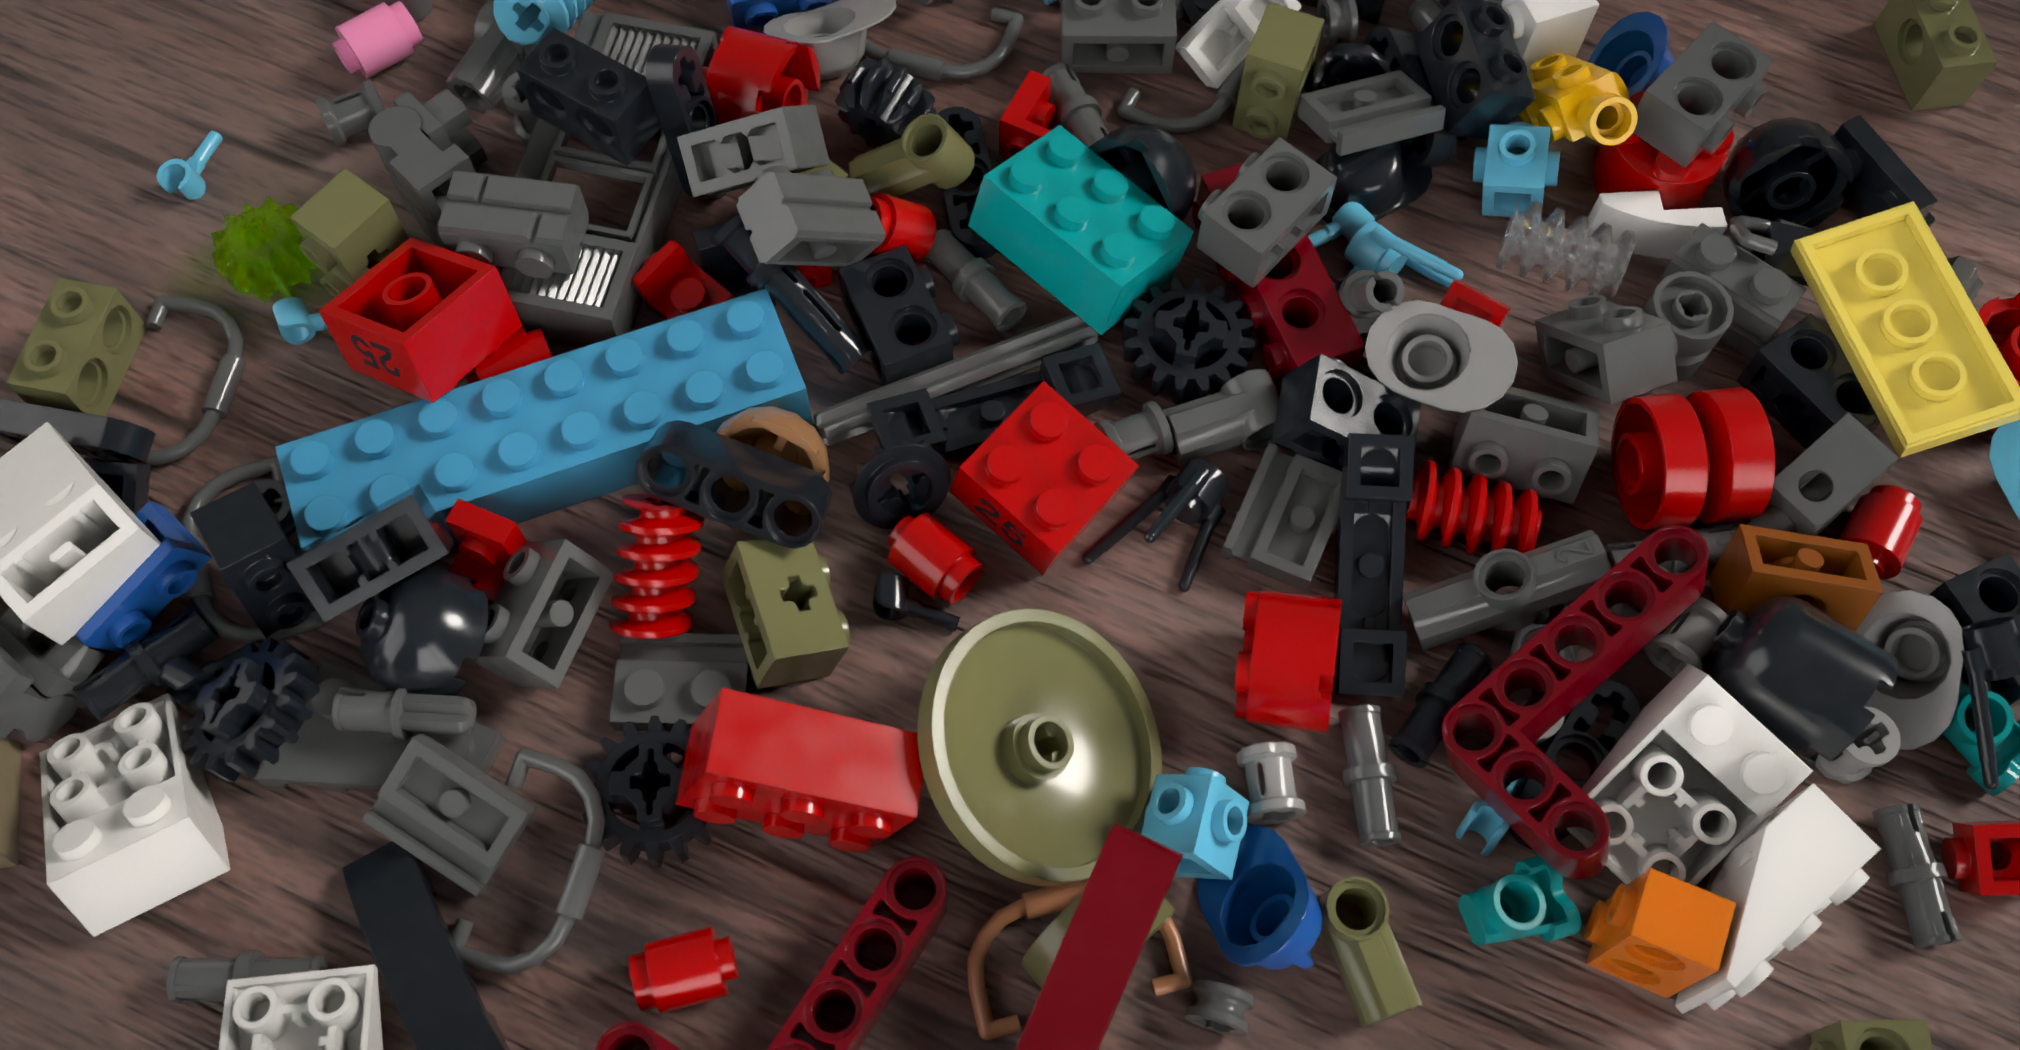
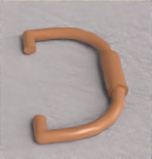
M1089 879L1021 893L1022 899L997 910L976 933L967 959L969 996L978 1033L982 1039L992 1040L1021 1032L1017 1014L996 1020L993 1019L985 987L984 962L991 942L1007 924L1024 916L1027 917V920L1064 911L1079 895L1082 896ZM1172 918L1159 931L1165 942L1173 974L1151 979V986L1155 997L1187 989L1193 982L1182 939Z

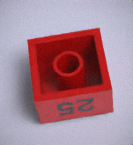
M410 237L318 310L350 369L432 403L442 395L450 392L457 385L458 381L487 356L495 353L503 342L523 326L496 266Z
M1043 381L959 467L949 492L1043 576L1123 490L1139 465Z

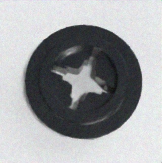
M900 437L895 447L886 450L875 445L874 457L868 462L856 463L857 477L854 482L849 484L853 504L860 517L875 527L894 529L906 516L911 515L916 518L923 513L933 514L947 496L951 476L943 455L935 451L925 439L917 444H911ZM900 473L906 478L908 494L904 495L901 489L897 490L894 485H891L889 479L892 474Z

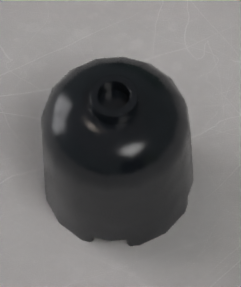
M1771 597L1757 603L1745 614L1738 609H1734L1721 622L1712 637V641L1720 646L1713 660L1712 679L1795 755L1810 765L1816 763L1819 754L1829 761L1834 759L1856 740L1875 717L1873 712L1864 707L1874 693L1878 683H1881L1888 689L1893 687L1899 669V663L1895 656L1808 602L1796 597Z

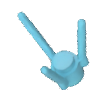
M1376 221L1368 222L1354 235L1344 254L1345 259L1354 265L1349 274L1358 270L1390 271L1398 274L1405 264L1449 289L1453 280L1460 281L1464 276L1463 271L1395 236Z

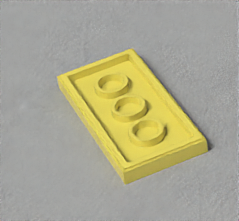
M1914 201L1794 240L1790 252L1899 458L2020 420V386Z

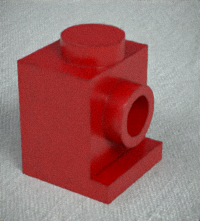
M2020 819L1952 822L1954 838H1945L1943 840L1941 858L1948 878L1951 880L1958 879L1959 891L1978 896L2020 895ZM1991 843L1996 844L2001 853L2000 861L1994 867H1992Z

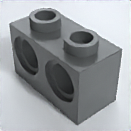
M1712 21L1645 91L1636 108L1638 119L1633 133L1686 168L1703 149L1713 154L1733 129L1735 123L1730 120L1736 114L1745 119L1754 110L1768 90V87L1760 82L1774 60L1718 23Z
M816 105L782 106L677 137L693 197L727 193L750 187L754 184V179L760 172L773 166L784 165L789 168L791 173H801L831 165Z
M1279 137L1262 155L1259 152L1251 154L1239 169L1236 180L1225 191L1217 189L1205 200L1198 213L1201 225L1196 247L1254 288L1327 214L1338 177ZM1238 227H1244V228H1247V229H1249V230L1240 229V228H1238Z

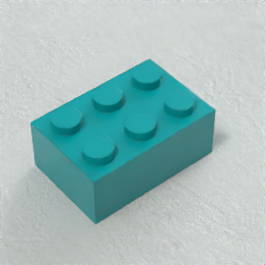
M1060 125L984 175L968 224L972 230L1100 335L1131 312V306L1135 299L1145 301L1147 299L1148 287L1155 285L1158 288H1162L1173 278L1194 233L1191 228Z

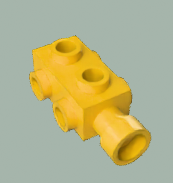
M1554 53L1545 56L1531 65L1530 69L1532 72L1527 75L1536 99L1519 116L1522 122L1530 123L1534 126L1551 127L1550 142H1555L1563 137L1575 142L1587 135L1603 145L1613 146L1624 142L1632 135L1637 125V110L1630 101L1625 83L1616 72L1609 71L1568 54L1564 55V53Z

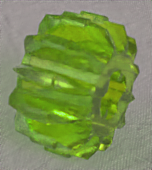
M269 196L260 208H255L244 200V212L238 216L223 214L226 229L211 234L214 241L213 246L216 249L212 253L215 259L214 264L221 275L226 277L232 288L240 292L242 296L253 293L255 297L266 303L275 291H279L289 298L291 297V286L294 284L303 283L311 285V274L308 270L317 267L299 248V244L304 239L290 218L298 210L292 203L281 207L280 203H277Z

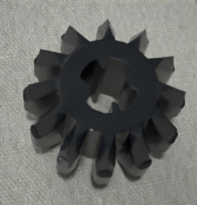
M865 58L859 66L854 68L851 74L846 76L839 87L840 93L835 100L839 108L837 115L843 122L851 125V133L860 135L866 140L867 145L872 143L879 147L900 139L905 128L917 117L929 113L936 114L937 112L933 106L935 97L931 92L922 88L924 83L922 79L913 78L907 73L906 67L902 69L894 67L888 59L884 58L879 62L875 59Z

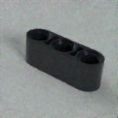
M670 421L660 426L636 463L635 473L638 482L653 497L783 547L800 548L815 541L831 505L832 493L830 486L824 477L814 470L686 421ZM661 452L677 455L685 463V467L679 468L670 465L662 457ZM723 477L738 478L745 483L748 491L732 489L726 484ZM791 500L800 502L807 506L811 514H796L789 510L784 502Z

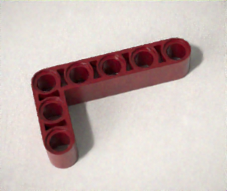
M1671 525L1653 532L1457 702L1444 717L1442 734L1448 763L1454 772L1504 819L1553 870L1564 877L1576 880L1590 878L1599 873L1605 866L1610 851L1608 817L1599 805L1533 743L1691 606L1702 594L1706 580L1709 550L1704 538L1689 527ZM1676 560L1687 564L1691 569L1684 573L1675 574L1661 569L1659 565L1665 561ZM1625 602L1636 605L1642 612L1636 616L1625 618L1613 614L1609 608L1615 604ZM1578 645L1584 646L1593 654L1584 661L1574 662L1564 659L1559 655V652L1567 646ZM1523 688L1535 689L1543 695L1539 702L1530 706L1516 705L1508 699L1513 692ZM1474 731L1484 732L1493 738L1489 746L1477 751L1466 750L1457 744L1462 736ZM1522 778L1533 779L1544 788L1540 795L1528 800L1514 798L1508 794L1506 789L1510 783ZM1580 827L1591 832L1596 841L1586 850L1574 851L1562 846L1556 838L1567 828Z
M1116 822L1114 823L1015 1050H1099L1183 853Z
M907 857L897 861L887 871L767 1050H859L942 923L947 912L946 880L942 870L933 861L923 857ZM912 882H922L934 890L935 896L927 907L920 910H909L897 902L900 890ZM874 940H883L890 943L896 949V954L893 961L886 968L870 971L858 963L860 950L867 943ZM833 1000H845L855 1007L853 1022L847 1029L838 1033H828L821 1030L817 1026V1017L823 1006ZM622 1022L610 1027L600 1037L595 1050H626L634 1044H646L650 1050H681L649 1027L637 1022Z

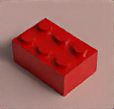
M722 687L691 725L676 805L693 808L694 817L709 823L733 824L736 822V818L763 823L762 831L772 836L795 839L803 837L804 832L829 837V845L842 851L867 852L870 850V846L875 847L917 818L923 779L917 733Z

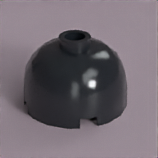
M1788 117L1774 119L1759 125L1737 141L1725 163L1723 189L1734 217L1744 215L1774 222L1779 218L1812 228L1819 225L1839 209L1845 200L1841 192L1847 185V180L1852 184L1854 173L1841 143L1831 132L1813 121ZM1752 232L1753 234L1762 235V236H1763V234H1760V233H1757V232Z
M1126 125L1111 131L1088 147L1183 222L1194 203L1197 176L1192 159L1187 151L1169 132L1152 125Z
M426 568L420 569L380 591L375 598H368L359 610L355 626L356 634L361 637V652L368 673L386 690L396 691L398 688H405L408 693L447 696L458 694L466 683L465 680L455 678L464 658L477 662L483 648L488 625V599L485 591L473 588L472 585L478 582L472 578L450 571Z

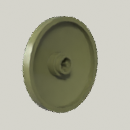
M1028 608L1009 610L996 614L958 635L937 658L927 677L919 704L917 721V742L924 780L930 796L949 830L961 845L984 865L1005 877L1030 885H1066L1089 879L1115 822L1139 834L1142 833L1145 810L1150 802L1156 774H1162V756L1158 728L1148 698L1136 675L1116 649L1097 632L1069 616L1054 611Z

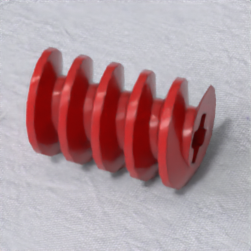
M1425 460L1415 473L1412 501L1406 504V523L1409 519L1415 520L1417 540L1424 541L1434 526L1439 527L1441 531V547L1448 549L1459 534H1463L1466 539V554L1470 556L1474 555L1484 541L1490 542L1491 551L1511 548L1525 553L1533 550L1543 515L1542 508L1538 510V495L1533 489H1524L1513 503L1512 486L1509 482L1502 481L1496 485L1488 496L1487 480L1484 475H1474L1465 488H1462L1460 468L1450 467L1441 480L1437 481V466L1435 461Z
M626 494L622 496V504L640 510L639 517L619 520V529L637 536V540L635 543L617 546L616 555L633 561L634 568L614 571L613 578L614 581L631 587V593L612 596L611 606L629 612L628 618L609 621V629L625 637L640 639H658L685 633L693 625V615L686 608L690 607L696 599V591L689 582L695 580L699 573L698 564L690 557H694L701 552L702 547L701 539L692 532L704 526L705 518L694 512L657 499L650 494Z

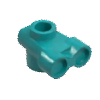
M1961 679L1956 711L1950 726L1942 735L1952 743L1970 764L1966 773L1990 796H1995L2010 787L2020 775V720L2017 722L2014 720L2013 711L2009 703L2002 696L1992 691H1987L1999 786L1996 789H1987L1983 783L1982 768L1979 761L1969 684ZM1965 713L1969 717V727H1967L1965 722Z
M1540 856L1518 861L1514 866V874L1506 875L1493 883L1464 894L1458 900V907L1471 940L1477 946L1539 935L1542 940L1551 942L1577 934L1581 929L1579 911L1563 890L1562 875L1553 870Z

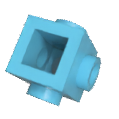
M1513 122L1508 125L1490 124L1488 146L1476 147L1473 168V182L1483 183V216L1541 219L1545 186H1557L1561 151L1549 150L1551 127L1534 126L1526 122Z
M1190 767L1186 769L1185 774H1156L1150 802L1145 810L1141 834L1183 853L1174 875L1175 877L1232 880L1240 842L1247 828V811L1250 802L1226 785V778L1216 771L1202 767Z

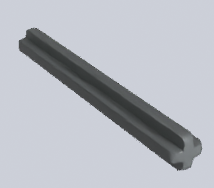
M1074 313L816 411L814 414L816 430L825 445H833L873 429L866 410L867 403L927 388L930 399L1000 381L1041 365L1042 357L1095 344L1098 341V332Z

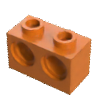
M1649 868L1628 885L1621 883L1613 896L1605 902L1599 900L1594 905L1584 932V939L1593 942L1586 965L1664 998H1669L1718 971L1736 902Z

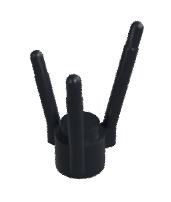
M1199 458L1189 459L1176 476L1168 475L1151 496L1087 550L1082 556L1083 563L1087 565L1093 563L1165 502L1166 508L1144 534L1146 542H1155L1175 518L1190 525L1195 524L1198 520L1202 522L1178 583L1180 591H1189L1213 531L1226 514L1225 509L1219 503L1229 488L1226 477L1216 466L1208 461Z
M2013 617L1987 619L1961 627L1965 647L1961 654L1968 673L1979 761L1981 763L1984 786L1990 790L1996 789L1999 786L1987 691H1992L1991 681L2006 679L2020 674V633L2017 631Z

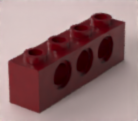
M1243 163L1201 175L1197 201L1192 205V216L1198 232L1201 225L1198 213L1203 203L1215 190L1221 189L1225 191L1236 180L1237 173ZM1307 234L1267 274L1279 279H1271L1265 276L1254 288L1215 261L1222 280L1226 283H1232L1239 297L1238 300L1244 303L1241 319H1253V330L1255 329L1263 345V361L1266 370L1270 373L1273 380L1279 379L1282 384L1284 375L1319 354L1337 358L1343 361L1347 367L1357 371L1365 351V343L1347 309L1340 300V296ZM1288 323H1298L1304 326L1305 328H1296L1289 325Z

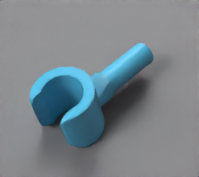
M210 131L192 157H189L187 161L171 159L163 163L157 172L158 183L169 194L175 193L179 189L187 199L201 198L205 193L206 184L200 174L204 170L205 164L222 142L223 137L215 131Z
M1348 202L1336 212L1332 222L1308 236L1314 248L1330 240L1333 241L1341 234L1350 242L1365 224L1375 221V218L1361 204Z
M284 298L273 304L272 310L281 336L293 345L304 344L314 337L316 331L328 329L320 313L310 314L307 304L300 298Z
M1526 778L1517 779L1510 783L1506 789L1508 794L1515 798L1524 785ZM1477 801L1471 806L1455 834L1456 838L1460 840L1467 830L1479 833L1487 842L1480 855L1488 856L1494 851L1508 830L1509 824L1485 801Z

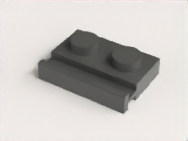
M1397 70L1299 95L1298 116L1326 143L1335 142L1337 144L1336 153L1339 156L1443 130L1446 108L1442 105L1433 107L1431 105L1432 96L1404 72Z
M1269 443L1227 536L1220 557L1227 560L1233 557L1248 563L1247 568L1307 592L1338 517L1342 471L1296 453L1294 457L1277 451L1278 446Z
M682 633L677 636L658 639H640L619 635V642L621 644L619 659L616 660L609 723L615 731H624L623 724L629 721L636 727L637 731H648V723L651 716H659L665 731L670 732L673 725L679 719L686 720L691 730V725L722 687L749 694L751 669L740 634Z
M421 733L411 738L378 792L379 798L373 808L366 812L361 821L477 897L487 890L497 868L507 858L537 807L427 734Z

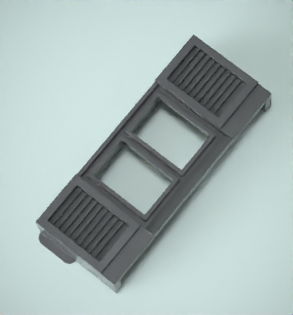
M584 12L574 39L645 77L648 55L657 44L691 46L697 53L701 68L704 66L709 67L718 47L714 31L605 12L604 15ZM538 118L514 177L552 182L558 167L644 184L627 231L588 224L584 241L580 244L581 252L575 274L553 272L551 277L539 279L527 276L517 268L496 266L525 332L541 328L548 346L550 341L585 347L632 331L643 301L642 296L632 284V278L640 271L641 266L650 255L661 250L682 191V185L664 133H662L652 163L632 160L626 166L605 154L566 147L570 135Z

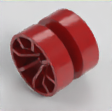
M1743 387L1694 391L1686 398L1677 393L1630 397L1622 403L1616 414L1611 439L1613 479L1621 507L1628 520L1636 528L1651 530L1671 525L1688 526L1696 519L1706 524L1752 520L1760 516L1765 510L1774 485L1775 449L1766 413L1759 400L1749 390Z

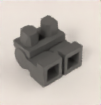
M444 89L423 104L409 91H406L393 100L396 106L386 108L373 117L369 124L368 133L376 150L379 152L380 158L394 186L398 189V194L405 208L415 214L423 232L437 246L445 248L438 234V222L444 202H448L447 192L453 172H475L474 169L487 161L488 158L483 146L466 128V126L472 123L467 108L448 89Z
M8 607L2 615L0 614V738L5 739L14 728L30 742H39L53 736L74 716L77 706L82 708L85 705L72 688L81 684L89 677L106 653L100 648L85 646L76 637V634L63 645L54 642L49 648L43 642L47 636L25 624Z

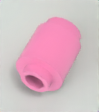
M397 1L390 6L382 2L335 27L340 39L332 42V46L350 74L360 70L364 77L368 79L415 53L413 47L423 43L424 39L417 24L402 2Z

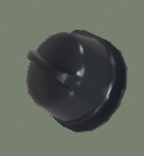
M1398 141L1339 156L1336 153L1337 144L1334 142L1329 150L1315 161L1338 177L1327 214L1322 218L1329 223L1332 222L1336 212L1348 202L1361 204L1374 216L1375 221H1378L1387 214L1418 199L1427 191L1432 180V167L1414 166L1404 161L1401 154V145Z

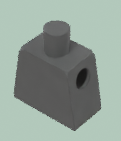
M1848 412L1774 478L1773 490L1768 505L1760 516L1750 520L1746 525L1817 536L1856 503L1899 457Z

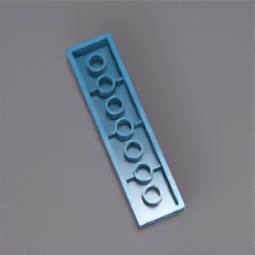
M765 288L452 389L434 403L421 399L276 446L275 448L301 548L417 484L420 485L454 540L452 546L459 544V542L445 522V519L458 499L519 524L638 484L635 473L637 460L657 429L666 422L681 420L716 432L729 417L751 407L768 406L796 413L810 425L813 422L806 386L769 293ZM661 452L662 457L670 465L679 468L685 467V463L677 455Z

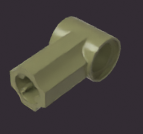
M929 113L914 119L905 128L900 139L856 156L854 161L848 164L850 178L863 179L869 196L874 193H884L898 197L930 183L943 189L958 186L971 174L975 155L972 148L942 117Z
M1360 876L1345 877L1335 883L1319 898L1324 918L1319 939L1329 947L1361 1028L1423 1005L1388 923L1390 909L1388 899L1381 887L1372 880ZM1345 898L1352 900L1359 906L1364 917L1362 930L1349 929L1341 923L1335 909L1337 899Z

